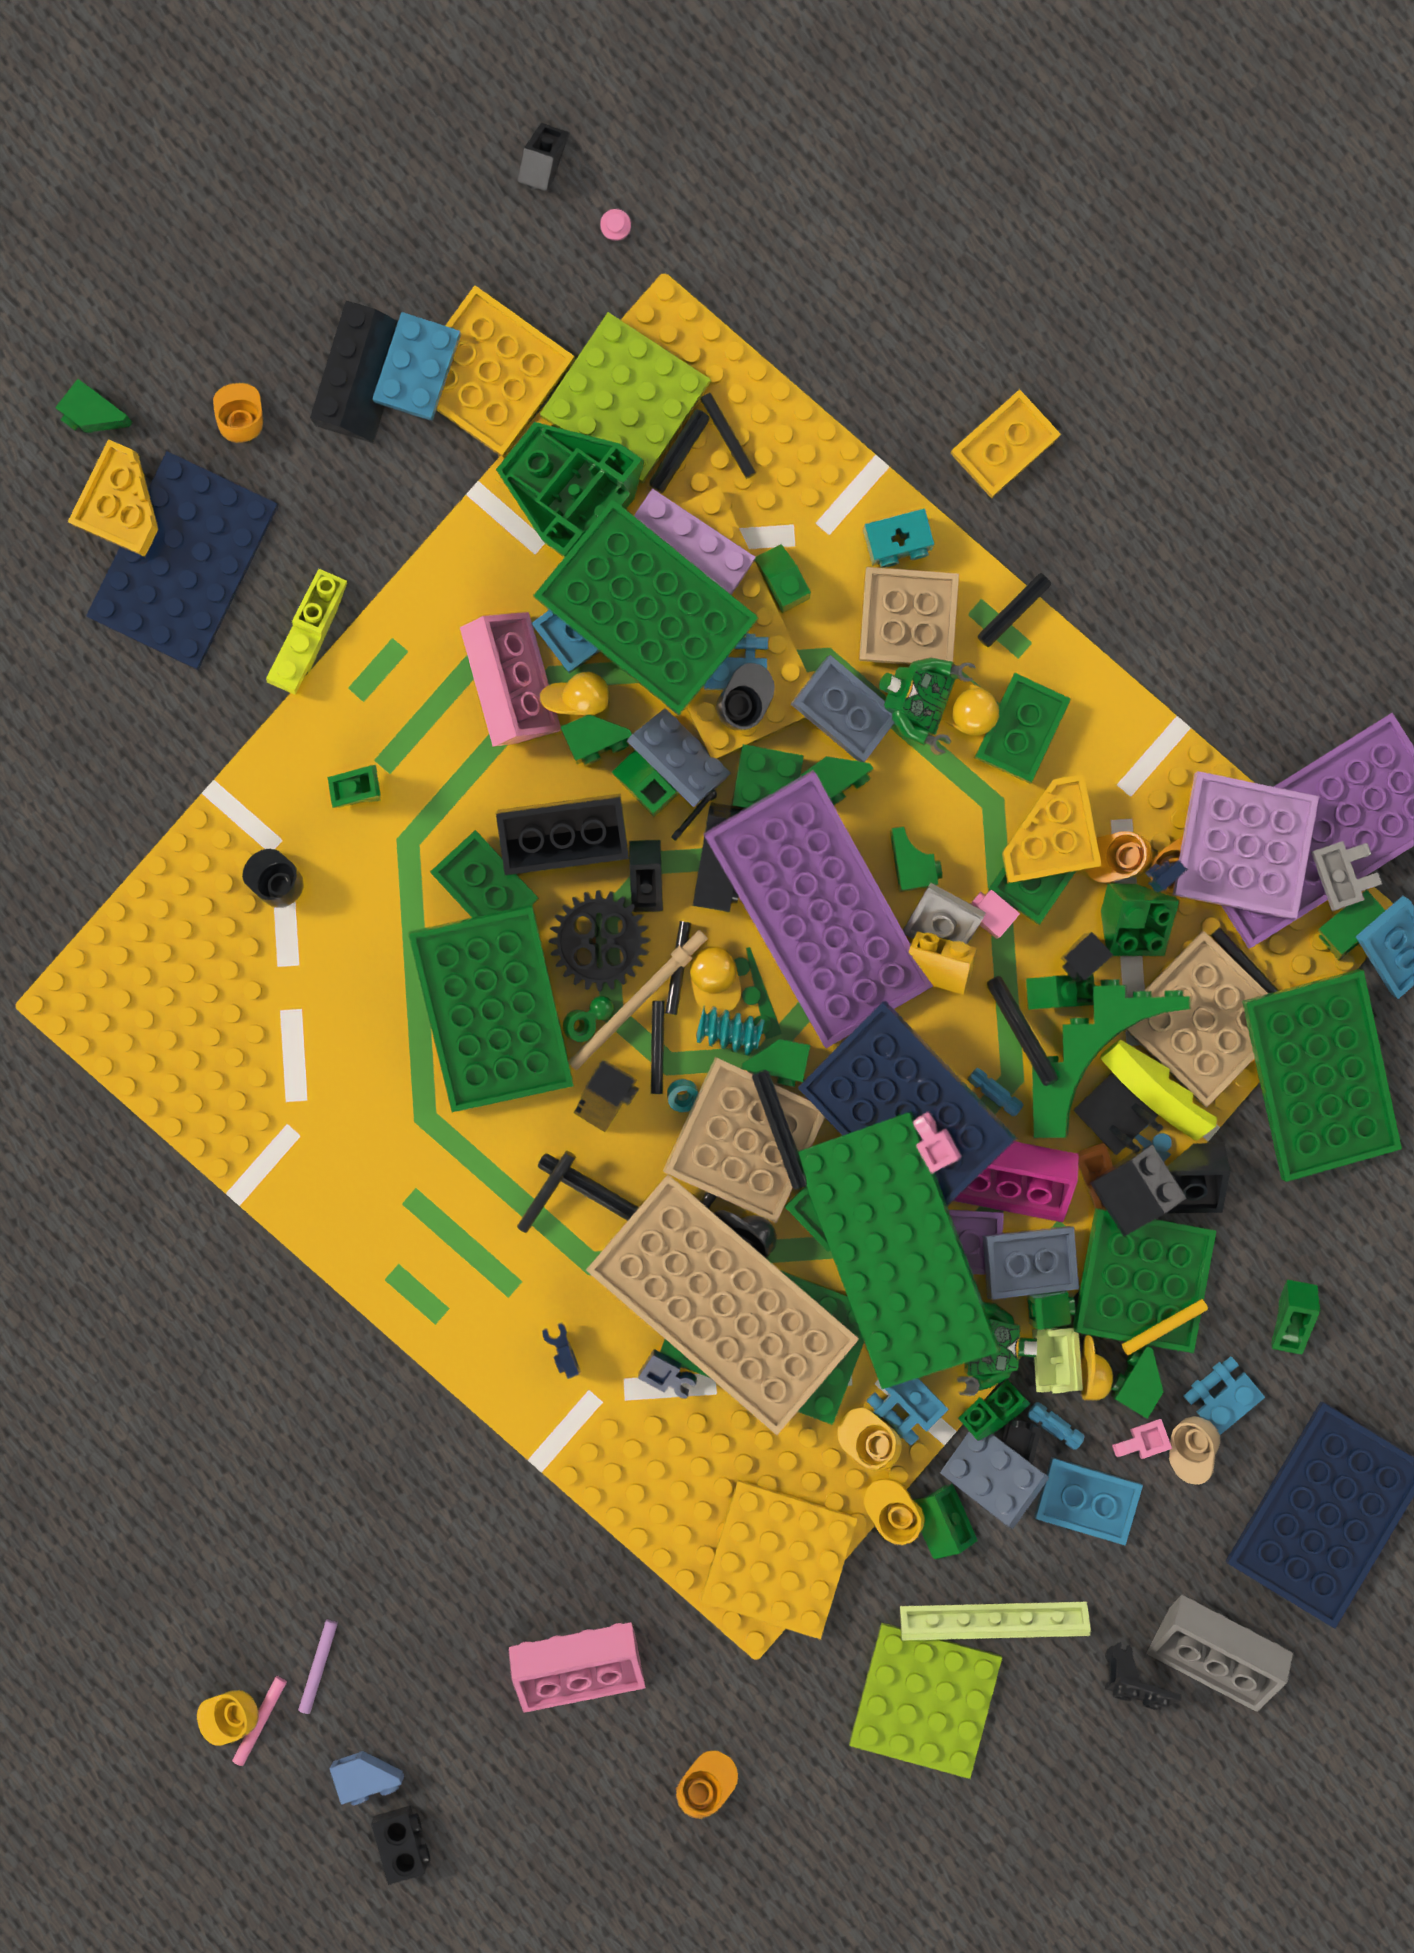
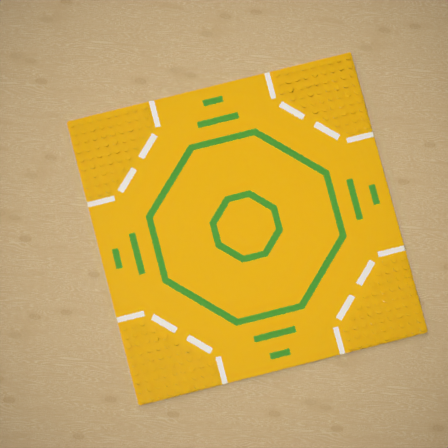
M661 274L623 316L621 321L711 379V383L701 397L708 393L712 394L757 472L754 476L748 479L745 478L709 413L699 399L643 484L641 482L638 483L635 498L626 510L633 516L652 490L649 481L694 411L699 409L709 416V422L664 492L660 494L678 505L719 486L753 556L757 557L780 544L783 545L801 572L811 592L810 599L782 613L764 578L763 580L810 678L825 658L831 655L880 698L886 701L888 693L879 688L882 676L886 673L895 675L899 667L909 668L910 665L859 661L866 567L881 568L880 564L872 566L863 528L867 523L925 508L934 541L933 549L928 551L929 555L917 560H911L910 556L898 559V564L886 568L959 574L953 652L954 665L960 666L963 663L974 664L976 668L963 667L962 675L965 678H973L970 682L993 695L998 706L1014 673L1071 699L1031 784L974 758L985 734L971 736L956 729L942 720V718L936 735H930L936 737L944 734L950 738V744H946L941 740L936 742L939 749L946 751L943 755H935L928 744L923 746L902 736L894 723L865 762L870 763L873 767L872 772L868 774L871 779L858 789L851 786L843 793L846 797L836 804L834 808L902 930L927 888L899 892L890 836L892 828L904 827L908 839L916 849L925 854H934L935 861L940 860L943 874V878L938 879L937 886L970 904L980 892L984 895L988 892V888L1004 866L1002 852L1053 779L1084 774L1096 838L1125 831L1137 833L1145 837L1150 843L1152 859L1159 851L1183 836L1194 774L1199 771L1254 783L1041 597L990 647L983 645L978 639L979 633L1027 585L668 274ZM542 408L525 427L504 458L500 456L308 672L303 678L296 694L290 693L24 993L17 1001L16 1009L751 1658L757 1660L763 1656L786 1628L701 1602L737 1481L748 1482L856 1516L858 1520L846 1555L847 1559L875 1526L866 1511L864 1503L868 1487L877 1480L892 1479L907 1489L963 1425L958 1418L979 1397L985 1399L997 1385L980 1390L974 1396L959 1395V1392H963L966 1389V1382H958V1377H972L967 1376L964 1372L965 1363L920 1377L919 1379L949 1410L927 1432L917 1423L912 1430L919 1438L911 1446L901 1438V1454L897 1462L890 1468L871 1470L859 1464L841 1447L838 1440V1426L847 1412L856 1408H864L873 1412L874 1408L866 1400L874 1392L882 1400L890 1395L885 1389L881 1388L865 1342L833 1425L797 1412L779 1434L776 1435L709 1377L680 1367L679 1372H691L697 1377L695 1387L688 1383L682 1384L683 1387L689 1389L687 1399L677 1396L674 1389L670 1386L664 1393L638 1379L640 1369L654 1349L660 1352L665 1338L586 1271L626 1224L627 1220L565 1183L560 1182L529 1231L524 1233L517 1228L518 1223L550 1176L538 1168V1163L545 1153L560 1160L565 1151H570L576 1156V1159L570 1166L571 1168L640 1207L668 1175L663 1172V1169L690 1111L677 1112L670 1107L667 1090L674 1081L680 1079L690 1080L697 1086L699 1093L715 1057L741 1069L743 1062L775 1041L783 1039L810 1045L804 1082L847 1038H843L828 1048L824 1047L739 897L737 904L731 903L730 912L693 906L704 841L703 833H705L710 803L731 806L741 749L718 759L731 774L715 788L717 792L716 799L707 803L678 840L675 841L671 836L699 803L693 807L679 793L664 809L653 817L611 773L635 750L631 745L617 753H613L612 750L600 754L602 759L587 766H584L583 762L576 763L562 729L556 733L516 744L492 746L460 627L482 616L529 612L531 622H534L548 611L533 595L564 557L542 541L496 470L534 422L555 427L540 417ZM897 534L892 542H898L899 546H903L906 538L901 539L899 534ZM533 627L549 685L567 683L574 675L582 672L595 673L606 681L609 688L608 706L604 711L592 716L627 728L633 734L666 708L704 746L687 708H685L680 716L677 715L601 652H598L569 674ZM951 675L952 678L959 679L957 675ZM557 713L560 726L586 716ZM807 718L750 744V746L803 755L801 774L826 756L857 761ZM376 765L381 801L360 802L341 808H332L327 777ZM621 793L628 855L629 841L661 840L663 911L632 912L634 916L638 914L644 915L638 923L640 926H649L646 931L642 932V936L651 939L650 942L642 944V948L648 950L649 954L639 956V959L645 964L643 967L633 966L637 973L635 977L626 973L627 983L623 985L616 979V987L612 990L607 982L604 983L602 991H598L596 983H593L591 988L586 990L585 980L582 979L580 983L574 985L575 975L572 973L564 977L563 975L567 967L565 965L561 967L555 966L561 960L560 955L552 956L550 954L558 949L556 944L549 943L550 939L556 938L558 935L550 930V927L560 926L561 924L557 921L555 915H566L562 907L564 904L572 908L575 907L572 900L575 896L584 902V892H589L592 899H595L597 890H601L603 898L606 899L609 892L613 891L615 895L614 901H618L622 896H625L624 906L632 905L629 859L517 874L539 898L533 904V909L568 1060L589 1040L577 1042L569 1039L564 1034L563 1021L566 1015L577 1009L587 1012L589 1011L591 1001L595 997H608L613 1002L614 1012L607 1020H596L595 1035L672 958L671 953L675 950L679 921L692 923L689 939L698 930L708 938L691 955L692 958L706 947H720L727 950L734 960L739 957L748 960L746 948H751L782 1034L767 1040L765 1034H761L758 1049L754 1048L749 1056L745 1055L743 1045L737 1053L733 1052L732 1044H728L725 1050L721 1049L720 1039L713 1046H709L708 1036H705L703 1041L698 1043L696 1034L703 1009L697 1004L690 976L691 960L684 969L677 1015L665 1013L670 976L578 1070H575L570 1065L574 1086L452 1113L408 934L409 931L472 917L430 871L475 830L502 858L496 819L497 810ZM264 849L278 850L294 864L302 875L303 891L299 898L290 906L284 908L272 907L262 901L244 883L242 877L243 868L249 858L258 851ZM1086 870L1075 872L1040 925L1020 913L998 939H995L980 925L978 926L967 944L977 948L971 978L964 995L933 986L894 1009L937 1054L968 1080L970 1074L976 1068H979L987 1074L988 1079L992 1078L1011 1093V1097L1015 1096L1023 1103L1020 1112L1016 1116H1011L1003 1110V1106H998L980 1091V1087H975L972 1090L1017 1138L1015 1142L1076 1153L1102 1143V1140L1073 1111L1078 1104L1112 1073L1100 1059L1101 1054L1121 1039L1152 1059H1156L1126 1030L1122 1031L1102 1048L1087 1067L1076 1089L1071 1107L1068 1137L1034 1138L1032 1064L989 991L987 982L996 976L1002 977L1047 1056H1059V1062H1063V1025L1070 1024V1018H1089V1024H1094V1005L1028 1010L1026 979L1068 975L1062 968L1065 962L1061 957L1084 933L1093 932L1106 947L1101 908L1108 883L1095 881L1087 874ZM1146 872L1136 878L1109 882L1138 884L1154 890L1148 884L1151 880L1146 875ZM1375 887L1367 889L1385 910L1394 904ZM1166 894L1177 898L1179 904L1165 956H1112L1093 974L1095 986H1101V980L1120 979V985L1127 986V998H1133V992L1144 991L1202 931H1205L1210 936L1219 927L1279 991L1357 970L1368 956L1359 944L1338 961L1335 955L1319 938L1321 934L1318 929L1345 908L1332 911L1328 900L1248 949L1221 905ZM597 913L598 936L594 937L592 941L599 946L597 966L602 968L601 946L607 943V938H602L601 936L602 914ZM584 916L577 920V929L581 933H589L592 928L591 921ZM612 916L609 918L607 926L612 933L617 934L621 932L623 923L620 918ZM906 936L907 939H908V941H909V943H910V945H911L913 939L910 938V937H908V936ZM613 947L608 951V959L613 964H620L623 960V953L620 949ZM580 948L577 952V959L582 964H590L592 953L587 948ZM750 969L746 975L739 976L741 997L736 1007L729 1013L730 1020L733 1019L736 1013H741L742 1023L746 1021L748 1016H752L753 1021L756 1017L760 1016L758 1003L749 1005L742 998L745 988L754 987ZM652 1001H665L663 1094H651ZM579 1020L575 1022L574 1029L578 1028ZM1255 1058L1208 1107H1204L1193 1096L1192 1103L1217 1117L1216 1127L1199 1140L1195 1141L1159 1115L1155 1119L1157 1123L1163 1126L1160 1132L1148 1126L1139 1133V1135L1151 1142L1155 1135L1161 1133L1167 1134L1171 1138L1172 1144L1170 1149L1167 1150L1171 1155L1164 1161L1166 1167L1193 1143H1207L1258 1085L1260 1081ZM602 1060L610 1062L636 1078L635 1086L639 1088L629 1105L622 1104L606 1132L574 1114L580 1099H582L581 1096L585 1087ZM1169 1073V1079L1184 1087ZM770 1075L773 1084L809 1100L798 1089L803 1082L796 1081L795 1087L777 1083L778 1077ZM681 1091L678 1094L683 1095L687 1091ZM824 1118L812 1146L842 1135ZM1136 1138L1133 1139L1132 1142L1140 1149L1144 1148ZM1107 1147L1113 1166L1133 1152L1125 1147L1118 1155H1115ZM1079 1166L1078 1181L1063 1222L952 1201L947 1206L950 1210L1003 1212V1233L1064 1226L1074 1227L1079 1289L1068 1290V1296L1074 1297L1080 1290L1095 1208ZM670 1175L699 1201L705 1194V1190ZM804 1187L799 1189L792 1188L785 1205ZM717 1197L709 1208L713 1213L717 1210H725L739 1218L750 1215L760 1216L720 1197ZM783 1207L777 1223L767 1219L775 1229L777 1241L776 1247L766 1259L779 1270L847 1295L831 1251L827 1252L785 1207ZM973 1274L982 1301L996 1303L1010 1313L1014 1318V1323L1020 1326V1338H1033L1032 1329L1035 1328L1029 1324L1027 1295L993 1300L988 1299L986 1276ZM561 1322L566 1326L568 1341L572 1346L581 1370L579 1375L567 1379L565 1372L560 1374L554 1360V1356L558 1354L556 1346L548 1344L542 1334L543 1329L547 1328L551 1337H559L560 1329L558 1328V1323ZM899 1403L892 1408L902 1420L910 1415Z

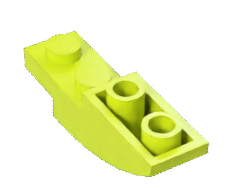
M318 569L292 620L293 626L266 677L267 683L294 695L296 694L306 672L311 670L334 619L347 585L346 580Z

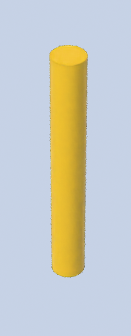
M1201 1299L1123 1343L1122 1348L1124 1352L1130 1355L1208 1310L1206 1303Z

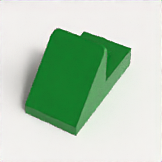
M376 765L327 777L332 808H341L360 802L381 801Z

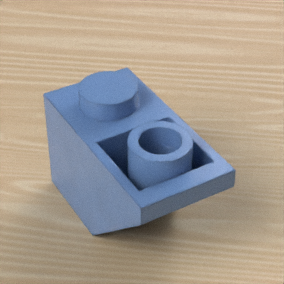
M364 1751L335 1760L329 1768L341 1805L348 1802L351 1805L363 1803L369 1799V1795L378 1792L381 1795L390 1794L399 1789L398 1785H401L404 1779L402 1770Z

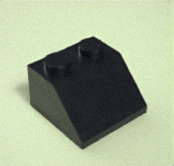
M1153 1144L1142 1148L1137 1154L1132 1152L1090 1183L1123 1236L1134 1232L1167 1213L1186 1198Z

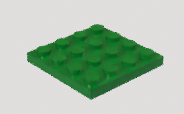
M1095 1208L1074 1319V1332L1127 1342L1201 1299L1204 1300L1216 1231L1155 1219L1134 1232L1123 1236L1108 1211ZM1201 1314L1147 1345L1194 1353Z

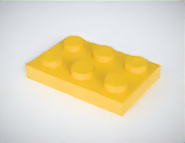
M1019 389L951 450L950 454L982 489L993 498L1052 445L1061 434Z

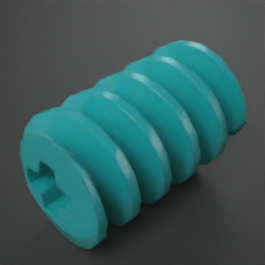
M704 1004L696 1034L697 1042L701 1043L705 1036H708L709 1046H713L720 1039L721 1049L724 1050L732 1042L733 1052L737 1053L743 1045L745 1055L749 1056L754 1048L758 1049L765 1020L761 1019L754 1026L753 1017L748 1016L746 1021L742 1023L741 1013H736L733 1019L730 1020L729 1010H724L721 1016L718 1017L717 1007L714 1006L706 1014Z

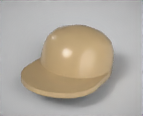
M1197 1416L1185 1418L1173 1429L1169 1461L1176 1475L1183 1481L1195 1485L1203 1484L1213 1474L1215 1455L1220 1446V1434L1217 1428L1205 1418Z

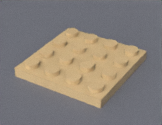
M1202 931L1144 990L1152 991V997H1165L1164 991L1184 990V996L1191 997V1009L1166 1012L1142 1020L1126 1029V1031L1159 1063L1169 1068V1073L1187 1090L1192 1092L1193 1096L1204 1107H1208L1254 1059L1242 1001L1268 993L1205 931Z
M715 1057L663 1172L777 1223L793 1187L753 1082V1074ZM773 1084L797 1150L800 1151L811 1147L825 1116L809 1100Z

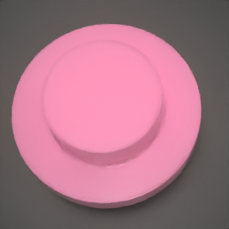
M609 210L601 218V231L610 240H622L630 232V218L622 210Z

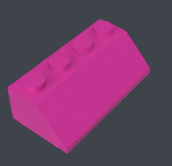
M1014 1141L953 1201L1063 1222L1078 1181L1079 1154Z

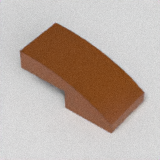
M1102 1142L1076 1152V1154H1079L1078 1166L1094 1208L1107 1210L1090 1184L1113 1167L1107 1146Z

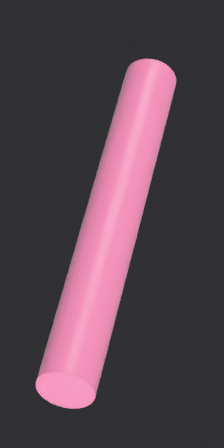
M279 1676L275 1677L258 1710L259 1717L256 1727L244 1737L232 1760L239 1766H244L287 1683L286 1680Z

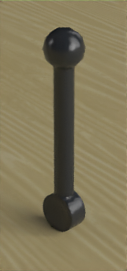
M715 789L699 803L682 825L671 836L673 840L677 841L707 803L716 799L717 792Z

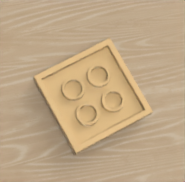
M866 567L859 661L910 665L913 661L932 657L953 662L959 574Z

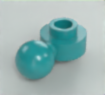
M687 1079L674 1081L667 1090L669 1105L677 1112L690 1111L698 1095L697 1086ZM681 1091H687L683 1095L678 1094Z

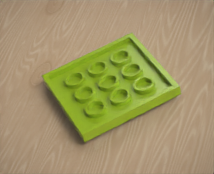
M607 312L541 411L540 417L557 428L620 443L644 460L639 480L643 484L711 383V379Z
M881 1622L849 1746L970 1779L1002 1656L944 1639L902 1640L900 1627Z

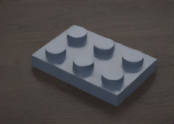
M831 655L825 658L790 704L860 762L867 760L894 724L892 714L885 709V701Z
M666 708L634 732L627 740L693 807L731 774L718 759L710 757L707 749Z
M1064 1226L982 1236L988 1299L993 1300L1079 1289L1074 1227Z
M968 1432L940 1472L1012 1529H1014L1050 1478L995 1435L991 1434L978 1441L970 1432Z

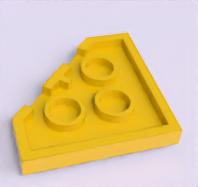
M108 439L68 522L77 528L145 557L158 531V526L139 455L134 450Z
M1084 774L1053 779L1002 852L1007 883L1101 866Z

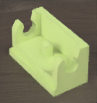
M1058 1326L1044 1330L1032 1329L1033 1338H1037V1355L1034 1357L1036 1392L1052 1391V1393L1083 1390L1079 1333L1074 1332V1328L1068 1326Z

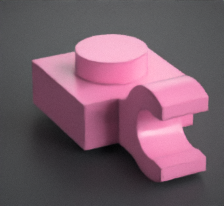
M929 1112L913 1121L915 1128L923 1138V1141L916 1146L931 1173L961 1157L947 1129L937 1132L935 1121Z
M1162 1419L1130 1429L1133 1436L1132 1439L1112 1445L1116 1457L1138 1451L1141 1459L1172 1449Z

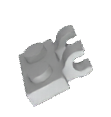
M1342 841L1311 852L1332 911L1363 901L1364 898L1361 891L1382 884L1378 872L1357 879L1351 862L1372 855L1368 843L1346 850Z

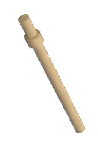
M698 930L682 947L679 945L671 953L672 958L569 1060V1064L575 1070H578L680 966L685 967L693 959L691 955L708 938Z

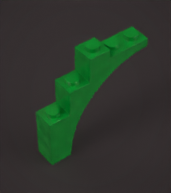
M1120 979L1101 980V986H1093L1094 1024H1089V1018H1070V1024L1063 1025V1062H1059V1056H1047L1058 1075V1080L1049 1086H1044L1032 1066L1034 1138L1068 1137L1070 1111L1076 1089L1087 1067L1102 1048L1122 1031L1142 1020L1166 1012L1190 1010L1191 997L1184 996V990L1164 991L1165 997H1152V991L1133 992V998H1127V986L1120 985Z

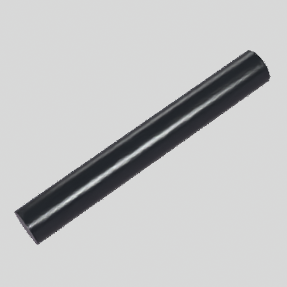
M711 393L704 395L700 400L745 478L748 479L754 476L757 472Z
M679 921L675 949L679 945L682 947L689 940L692 923ZM680 966L671 975L665 1010L667 1014L677 1015L685 969L683 966Z
M1220 927L1210 935L1268 994L1279 991Z
M652 1001L651 1094H663L665 1001Z
M565 1151L518 1223L517 1228L524 1233L529 1231L576 1159L573 1153Z

